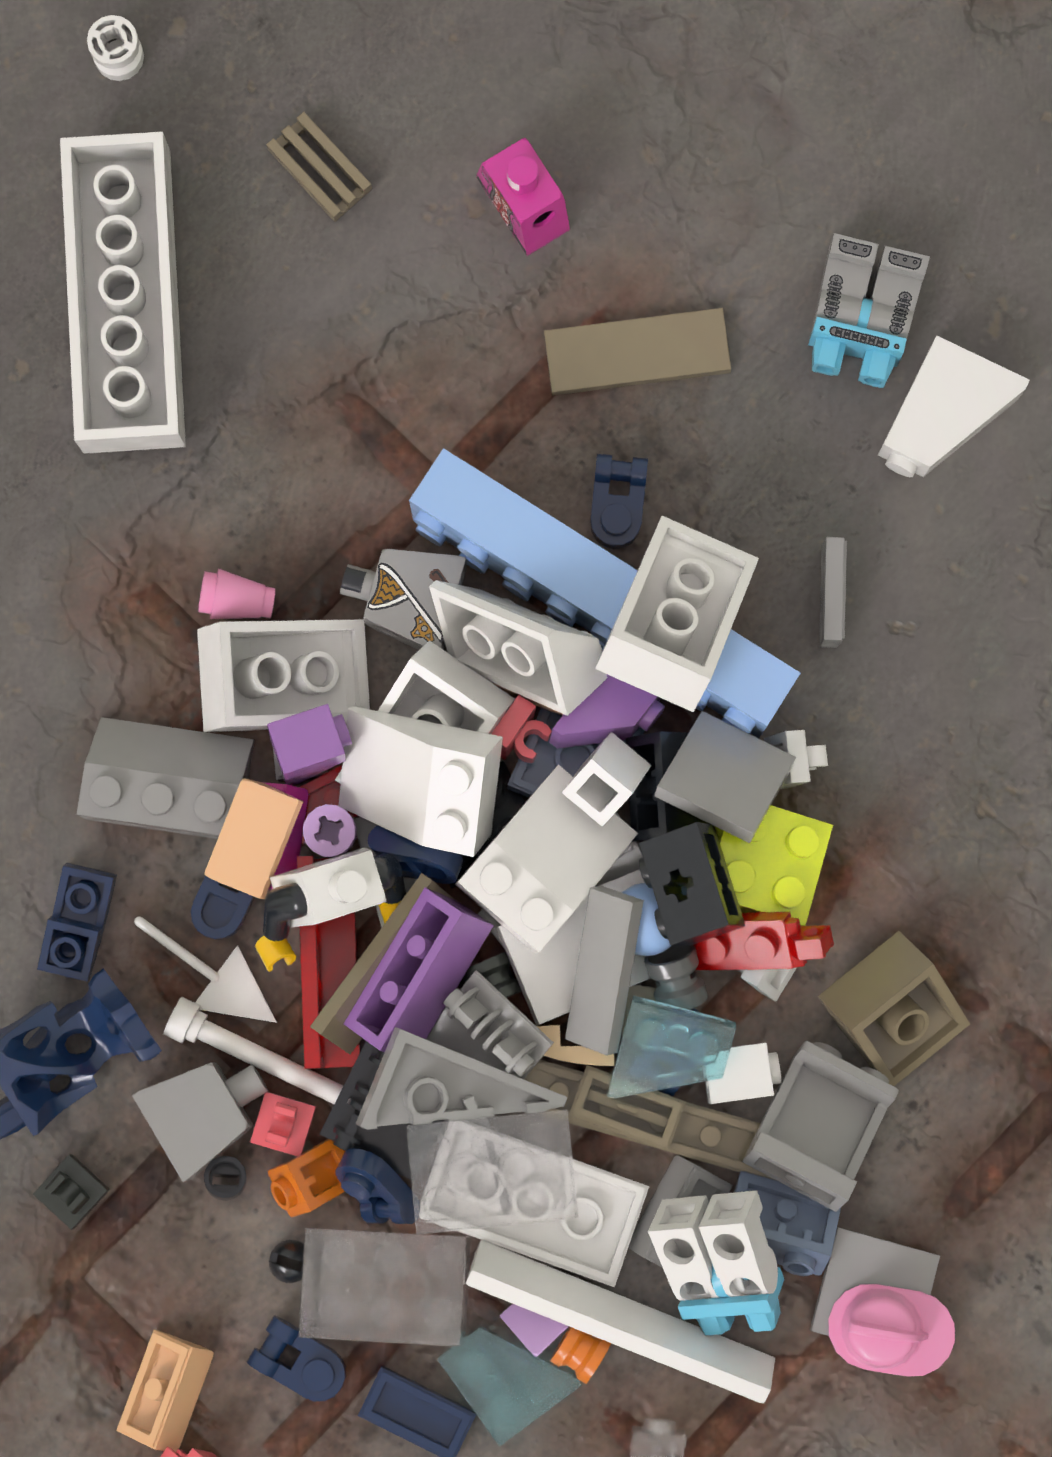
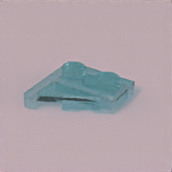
M633 995L607 1097L620 1098L723 1078L736 1031V1022Z
M482 1326L476 1328L437 1358L499 1447L582 1386L581 1381L570 1372L567 1373L540 1359L539 1356L535 1358L528 1350L504 1340L503 1337Z

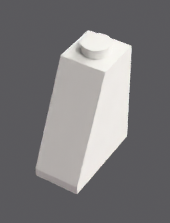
M936 336L878 456L887 459L885 465L898 474L913 477L916 473L924 477L1013 405L1025 391L1030 380Z

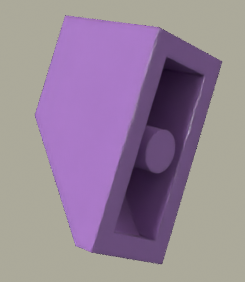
M607 674L608 678L568 716L563 714L552 728L549 743L557 749L602 743L610 732L623 741L628 737H632L639 727L647 732L660 717L665 706L660 703V697Z
M328 704L267 724L270 740L285 784L292 786L346 761L343 747L352 744L343 715L340 714L332 717Z

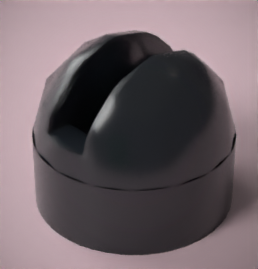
M221 1156L212 1160L206 1167L204 1172L205 1187L214 1198L223 1201L232 1200L238 1197L245 1189L247 1182L246 1171L242 1163L236 1158ZM213 1176L239 1178V1185L212 1184Z
M285 1240L272 1250L269 1258L270 1270L282 1282H298L309 1273L312 1267L311 1252L304 1243L298 1240ZM278 1255L304 1261L301 1271L277 1264Z

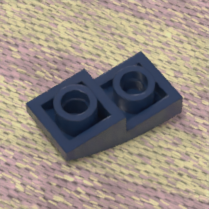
M71 863L63 865L53 914L47 920L37 970L86 982L90 980L108 917L117 874Z

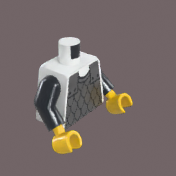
M361 848L270 877L273 889L268 893L265 900L264 936L256 942V950L267 970L271 972L273 965L282 958H284L287 965H291L296 960V955L287 940L291 927L319 924L375 905L379 906L384 923H386L407 894L399 861L389 853L373 857L370 849Z

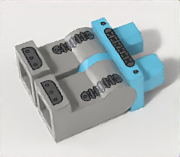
M834 233L828 249L813 327L808 343L809 346H813L812 371L830 376H838L844 354L862 358L858 381L866 385L884 388L893 367L898 366L904 353L907 336L930 256L885 246L878 263L870 299H867L865 297L879 244Z

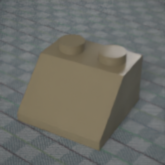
M900 931L878 946L871 954L818 996L837 1026L869 1066L884 1074L889 1080L888 1084L892 1086L897 1085L970 1025L935 965Z

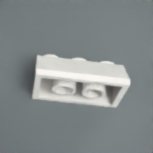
M438 580L429 586L447 652L488 681L568 716L608 678L607 674L595 669L602 654V648L599 639L592 634L574 629L555 621L548 615H541L519 606L507 598H500L481 589Z

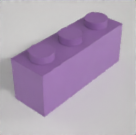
M425 887L345 1020L344 1025L382 1052H385L395 1027L426 1039L445 1008L443 1002L459 985L494 925L457 900Z

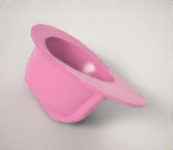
M860 1284L845 1291L834 1303L828 1319L829 1337L836 1352L847 1363L864 1370L901 1376H924L939 1369L949 1358L955 1343V1326L948 1309L936 1297L915 1290L879 1284Z

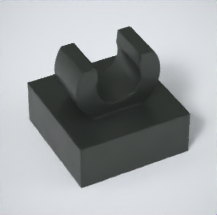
M70 1154L33 1195L65 1225L73 1230L110 1189L75 1156Z

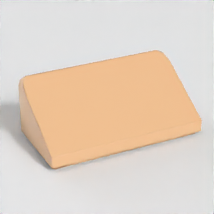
M246 778L242 779L206 867L205 876L259 899H265L271 884L270 877L274 876L303 801L265 783Z
M153 1330L116 1431L155 1450L165 1451L167 1447H170L176 1452L181 1446L214 1352L165 1332Z

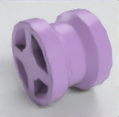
M325 804L316 807L308 814L303 824V836L306 844L313 852L323 857L332 858L345 854L352 848L356 840L357 827L354 819L345 809L337 805Z

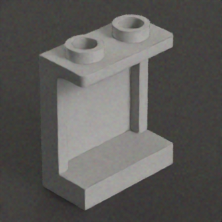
M805 1041L794 1054L742 1162L837 1212L849 1200L857 1183L854 1180L888 1107L895 1101L899 1090L888 1084V1078L881 1072L869 1067L858 1068L843 1060L841 1053L832 1046L821 1042L813 1044Z

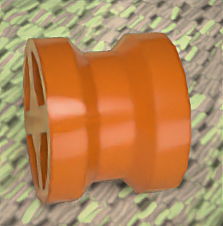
M569 1326L553 1352L550 1362L558 1367L565 1365L575 1371L577 1379L587 1384L612 1343Z

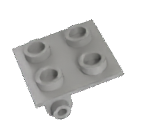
M477 970L460 990L456 988L445 999L443 1004L447 1008L440 1015L426 1040L522 1079L527 1077L554 1043Z

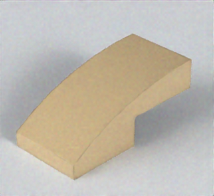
M560 1025L537 1026L554 1042L544 1056L576 1064L615 1066L614 1054L607 1056L583 1046H561Z

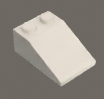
M661 516L595 669L694 712L713 676L759 558Z
M364 619L217 622L197 629L203 732L268 729V723L325 704L329 705L332 717L342 714L347 724L348 709L351 706L370 709Z
M429 640L410 658L378 711L491 734L515 698ZM342 769L335 779L340 784Z
M351 706L348 709L346 726L352 744L344 747L346 761L342 765L338 806L419 845L474 857L492 832L503 737Z
M559 764L455 883L458 888L534 953H539L587 897L590 887L596 886L638 834L615 813L602 827L567 798L562 792L573 777Z

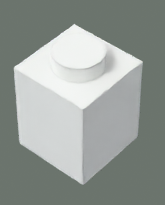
M610 732L581 765L562 793L603 827L633 794L651 767V764Z
M767 1043L704 1051L701 1055L708 1104L774 1096L773 1084H781L777 1052L768 1053Z

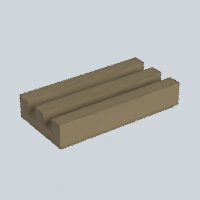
M303 112L296 118L297 122L284 128L281 131L282 135L276 140L273 138L266 146L277 161L329 217L336 222L372 190V185L309 116ZM305 132L356 186L352 192L300 137L301 134ZM291 144L343 200L336 205L284 149Z
M587 1065L569 1115L668 1152L686 1101ZM593 1079L672 1108L670 1117H664L590 1089ZM585 1100L593 1101L665 1128L663 1136L661 1138L583 1109Z

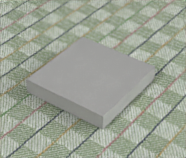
M701 711L658 784L655 797L750 843L792 769L796 757Z
M837 1227L832 1254L825 1268L810 1330L829 1336L828 1319L834 1303L845 1291L860 1284H879L920 1291L931 1295L940 1255Z

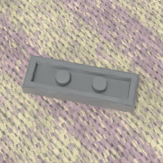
M600 885L590 887L565 1039L608 1056L618 1053L644 900Z

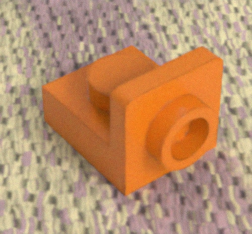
M327 1139L290 1161L268 1170V1175L272 1181L271 1192L277 1204L282 1209L287 1210L290 1217H295L311 1212L344 1193L345 1191L341 1188V1182L337 1178L335 1170L345 1150L335 1146L332 1140Z

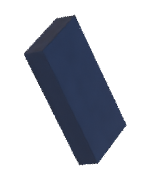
M381 1366L358 1416L439 1457H456L477 1412Z

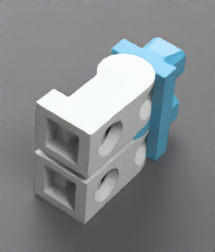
M757 1190L714 1194L710 1202L706 1195L662 1199L648 1230L671 1289L676 1298L680 1300L678 1309L682 1320L697 1319L705 1336L719 1335L730 1330L735 1319L734 1316L738 1315L746 1316L749 1327L754 1332L772 1331L776 1327L781 1314L778 1295L785 1279L781 1268L777 1267L773 1250L768 1246L759 1218L763 1207Z

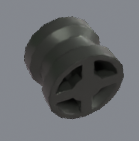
M506 952L469 967L463 976L464 982H467L477 970L506 998L522 991L518 980L513 978L509 969L511 963Z

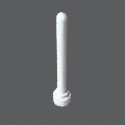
M184 997L179 999L168 1020L163 1035L180 1043H183L185 1039L195 1043L198 1039L335 1104L343 1085L310 1069H305L304 1066L207 1021L208 1015L199 1011L201 1005Z

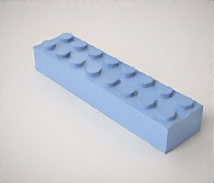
M443 448L409 500L413 521L418 524L415 530L438 546H442L443 542L447 541L461 551L459 556L466 557L467 565L476 571L484 574L488 568L505 579L502 585L517 597L528 601L532 595L548 606L545 612L555 621L570 627L577 623L588 630L594 637L599 639L603 650L638 570ZM731 629L713 676L695 709L703 711L705 706H708L724 716L722 721L760 738L801 673Z

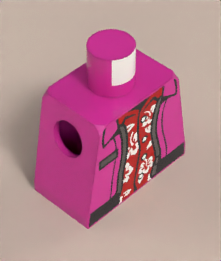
M526 138L517 141L481 164L476 178L527 256L570 230L564 196ZM547 212L548 217L537 224H534L535 220L539 216Z

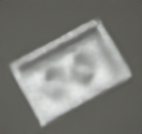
M568 1110L406 1125L416 1235L578 1218Z
M319 1227L305 1228L299 1337L454 1347L464 1345L468 1302V1285L466 1281L469 1275L471 1236Z

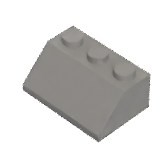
M101 717L85 761L76 814L85 820L218 839L240 782L244 778L249 779L255 740Z

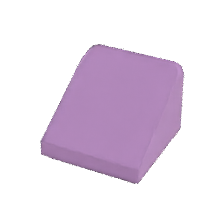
M513 1303L499 1315L535 1358L569 1327Z

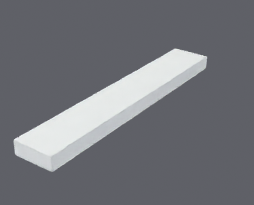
M480 1241L466 1281L468 1286L756 1402L764 1404L771 1391L775 1357L721 1335L705 1336L701 1327L487 1241Z

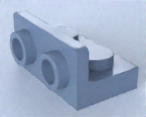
M740 1171L734 1193L758 1191L763 1207L759 1218L768 1246L773 1250L777 1264L782 1265L787 1272L794 1275H821L832 1254L841 1208L835 1212L779 1181Z

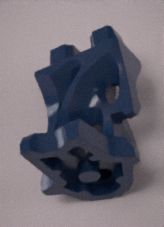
M104 968L94 974L88 983L89 991L81 999L67 1004L58 1012L54 1004L49 1001L36 1006L19 1020L0 1029V1087L6 1094V1097L0 1100V1139L18 1132L25 1126L28 1127L33 1136L38 1135L59 1113L98 1087L93 1075L97 1073L109 1058L133 1052L139 1062L153 1059L162 1051L131 1003L118 989ZM40 1027L24 1046L23 1039L26 1034ZM81 1033L90 1037L92 1041L91 1047L85 1052L75 1054L67 1051L65 1043L71 1035ZM58 1074L70 1076V1082L67 1087L58 1092L50 1091L49 1082Z

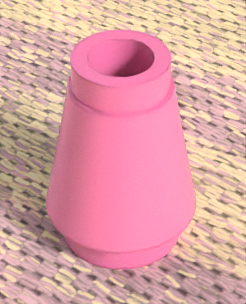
M219 568L217 573L204 571L198 612L210 614V619L271 618L275 588L266 587L264 584Z

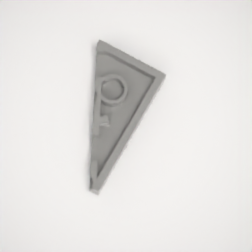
M395 1027L356 1124L369 1130L377 1129V1126L407 1123L413 1125L428 1124L436 1120H467L494 1117L495 1114L514 1112H545L549 1109L559 1108V1106L564 1107L568 1097Z

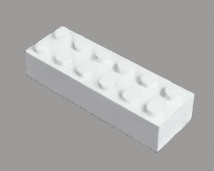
M148 132L60 138L74 441L84 454L186 447L171 155L164 133Z

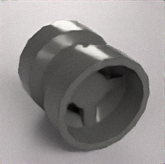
M694 945L671 946L660 954L645 957L644 962L648 976L656 981L657 988L653 994L660 1012L673 1014L688 1011L700 1006L707 1000L708 992L703 978L697 976L695 971L699 960Z

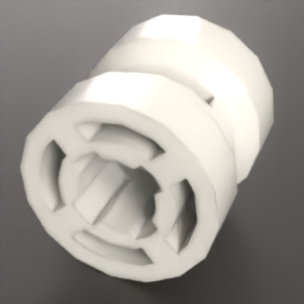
M109 15L101 17L93 23L88 31L87 44L100 73L108 79L116 81L130 79L136 75L143 65L144 53L136 29L131 22L121 16Z

